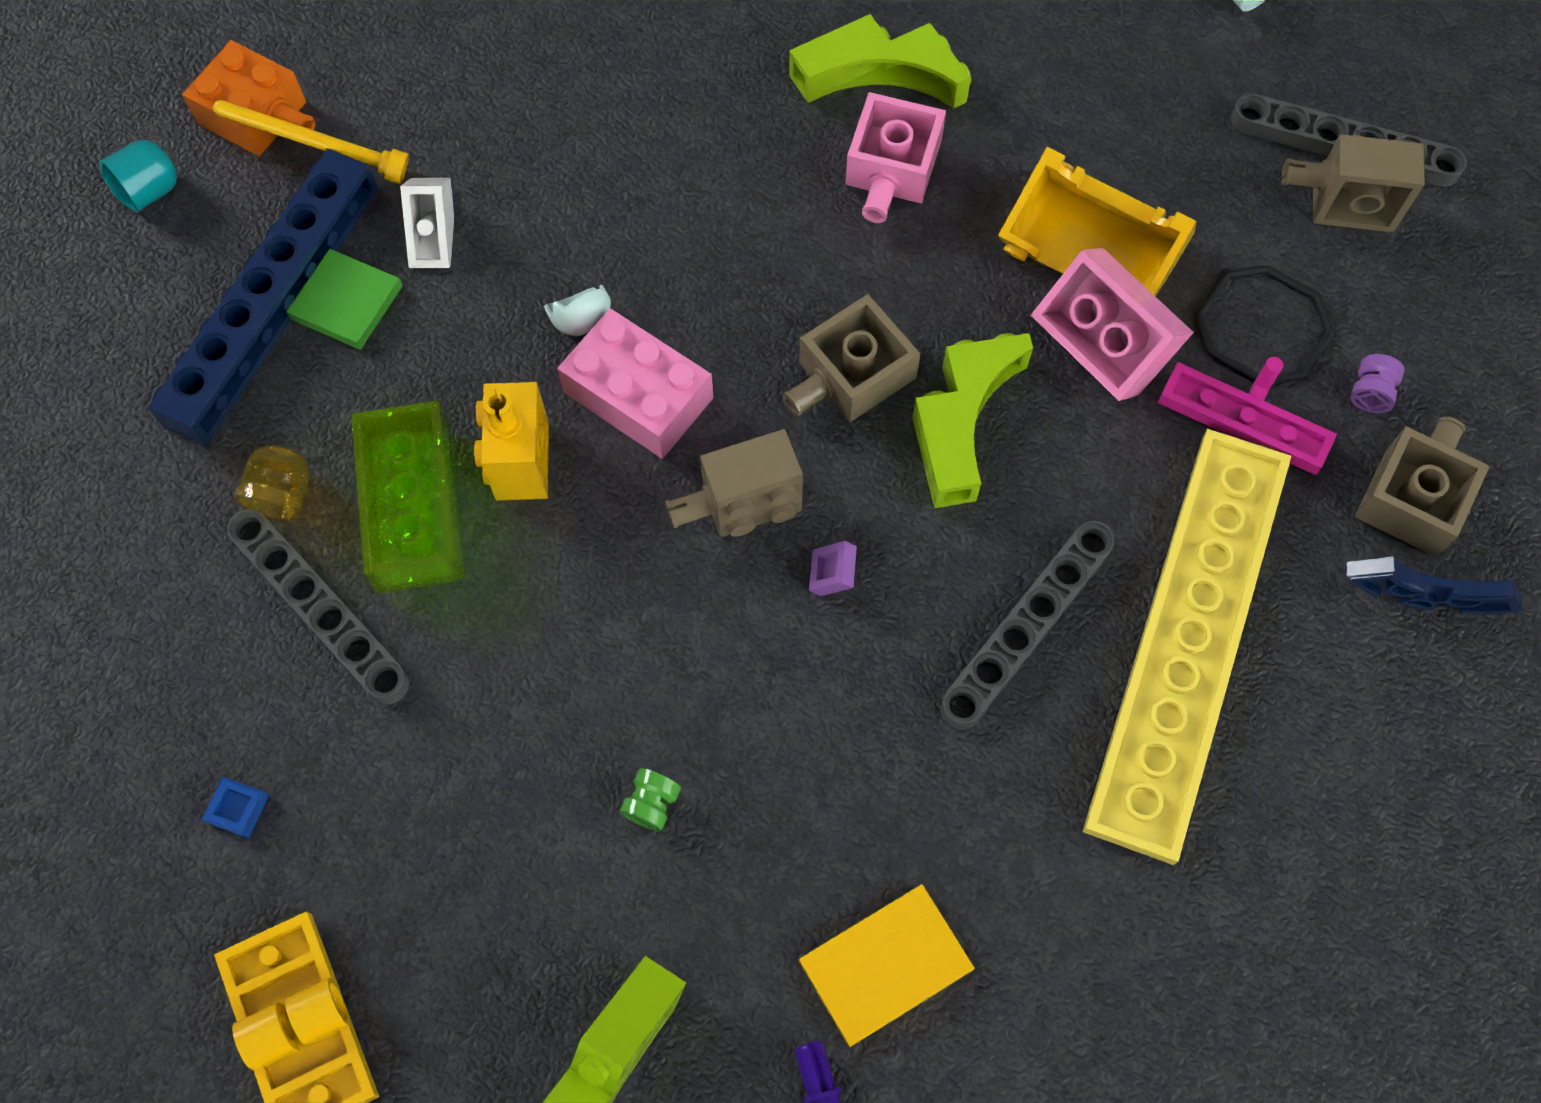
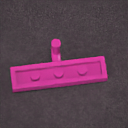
M1278 357L1268 358L1249 393L1177 362L1157 402L1229 436L1290 455V464L1314 475H1317L1322 469L1337 436L1336 433L1264 401L1284 366L1282 360Z

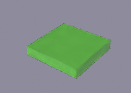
M329 249L286 313L290 320L361 350L403 285L400 278Z

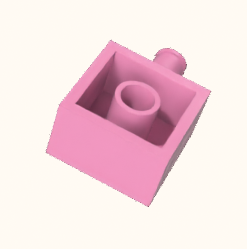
M871 92L868 93L847 155L845 185L869 191L866 203L862 209V215L865 219L874 223L886 221L892 197L922 204L942 141L946 110Z

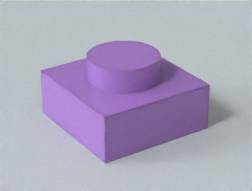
M842 541L813 549L809 591L823 596L853 588L857 546L847 541Z

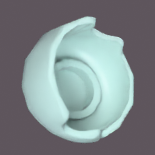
M600 285V289L592 287L563 300L546 304L544 308L555 328L561 333L571 336L588 334L611 307V299L604 286Z

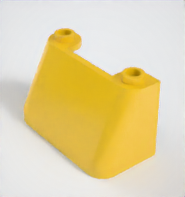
M1046 147L998 234L999 239L1006 244L1003 251L1023 262L1028 256L1063 274L1082 250L1104 248L1156 297L1195 233L1196 220L1178 211L1175 217L1169 216L1166 219L1165 209L1159 206L1155 209L1085 174V169L1079 166L1075 169L1070 164L1064 162L1065 155Z

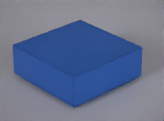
M222 777L201 820L209 825L249 839L269 795L264 791Z

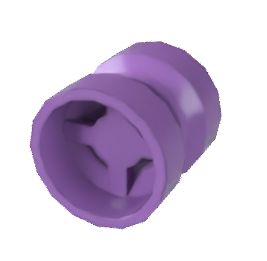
M1372 354L1364 357L1358 369L1360 380L1354 384L1350 395L1351 402L1359 409L1372 413H1385L1392 410L1397 398L1395 387L1401 383L1404 375L1403 364L1396 358L1383 354Z

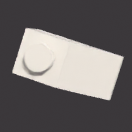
M410 178L400 186L409 268H449L451 266L454 229L451 178Z

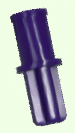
M812 1041L798 1046L795 1054L808 1096L803 1098L804 1103H841L838 1093L843 1092L842 1087L836 1088L824 1044L821 1041Z

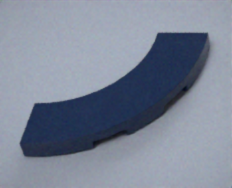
M1395 557L1347 562V577L1356 586L1376 597L1381 596V592L1397 596V603L1400 605L1433 610L1436 604L1444 603L1460 608L1461 613L1476 614L1523 611L1522 595L1514 580L1463 581L1440 578L1412 570L1401 564Z

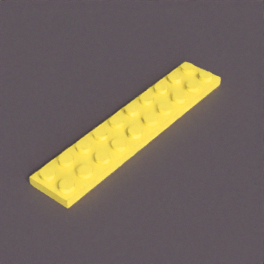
M1207 429L1204 433L1082 832L1171 865H1175L1179 861L1290 464V455Z

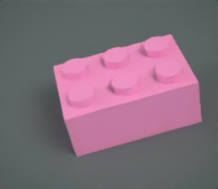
M1104 248L1082 250L1031 314L1118 401L1140 395L1194 333Z
M611 308L557 368L563 393L662 459L714 398L711 373Z

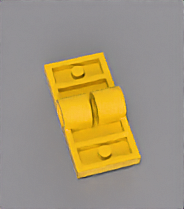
M306 911L214 954L237 1021L232 1026L236 1047L246 1066L254 1071L264 1103H368L379 1097L311 913Z

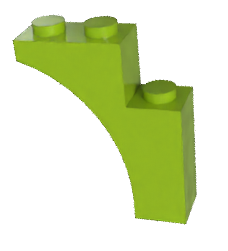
M869 14L790 50L789 76L808 103L836 91L866 85H892L917 90L939 99L953 109L967 102L969 85L971 83L969 69L963 62L958 61L952 53L947 39L943 35H939L931 23L891 40L888 31L883 26L880 27L872 15Z
M1005 333L990 340L977 342L962 340L952 346H946L942 368L949 393L932 391L916 398L912 419L934 508L977 501L982 483L975 457V423L991 395L1012 376L1027 369L1033 350L1029 333L1020 335Z
M645 956L580 1039L570 1068L543 1103H612L649 1045L674 1012L686 982Z

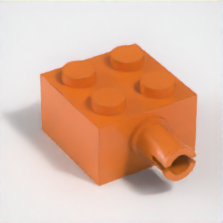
M230 40L182 94L198 125L259 157L278 135L216 115L213 110V105L216 101L224 100L311 130L315 129L314 118L300 112V109L307 101L294 72L233 40Z

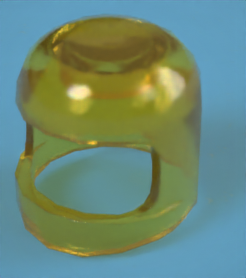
M279 445L263 446L253 451L249 456L240 486L237 487L234 498L243 508L257 510L267 518L278 520L298 518L310 480V466L305 458L293 449Z

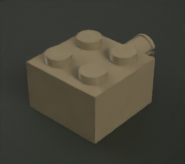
M1340 134L1327 159L1322 163L1287 158L1282 170L1281 178L1283 179L1281 183L1282 185L1313 187V223L1394 232L1425 185L1424 144Z
M867 294L800 337L799 363L811 377L790 391L783 393L784 402L792 414L799 417L804 411L827 398L833 402L850 423L915 380L921 354L870 295Z
M1439 418L1431 437L1405 426L1386 449L1354 517L1437 557L1458 538L1490 466L1455 449L1465 431V425L1455 418Z
M782 429L700 455L702 491L671 501H665L673 528L711 516L714 519L720 537L730 534L735 537L742 536L754 530L757 525L770 521L774 523L785 522L793 518L797 512L802 511L803 473L786 430Z

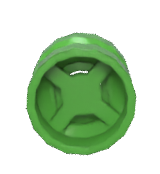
M640 768L633 781L636 790L632 796L624 799L619 813L642 827L662 832L667 821L665 813L667 804L676 802L681 787L664 775L649 769Z

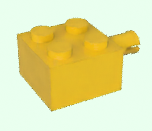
M537 382L484 384L483 401L476 402V421L478 427H482V440H476L474 445L475 463L477 467H482L484 485H490L496 501L548 499L549 420Z

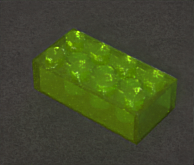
M439 400L352 413L364 575L376 593L465 580L449 423Z

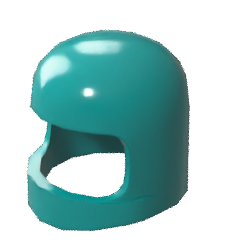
M136 140L99 161L103 180L111 193L119 202L135 213L167 195L173 190L177 182V171L171 158L158 144L150 140Z

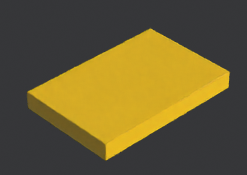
M923 884L799 959V963L849 1048L975 969Z

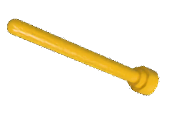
M218 100L213 105L215 114L220 117L326 151L328 148L371 167L378 168V173L385 175V180L401 184L404 179L409 161V153L394 148L391 152L384 150L383 153L224 100Z

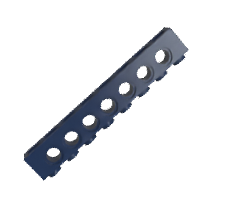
M328 148L320 160L312 165L305 182L298 192L292 194L288 201V206L277 222L269 227L266 238L255 254H252L246 260L243 271L234 284L226 289L221 303L212 316L203 322L198 336L187 352L180 355L171 375L164 385L155 391L148 409L164 428L207 446L291 321L286 312L328 250L338 251L378 191V186L369 165Z

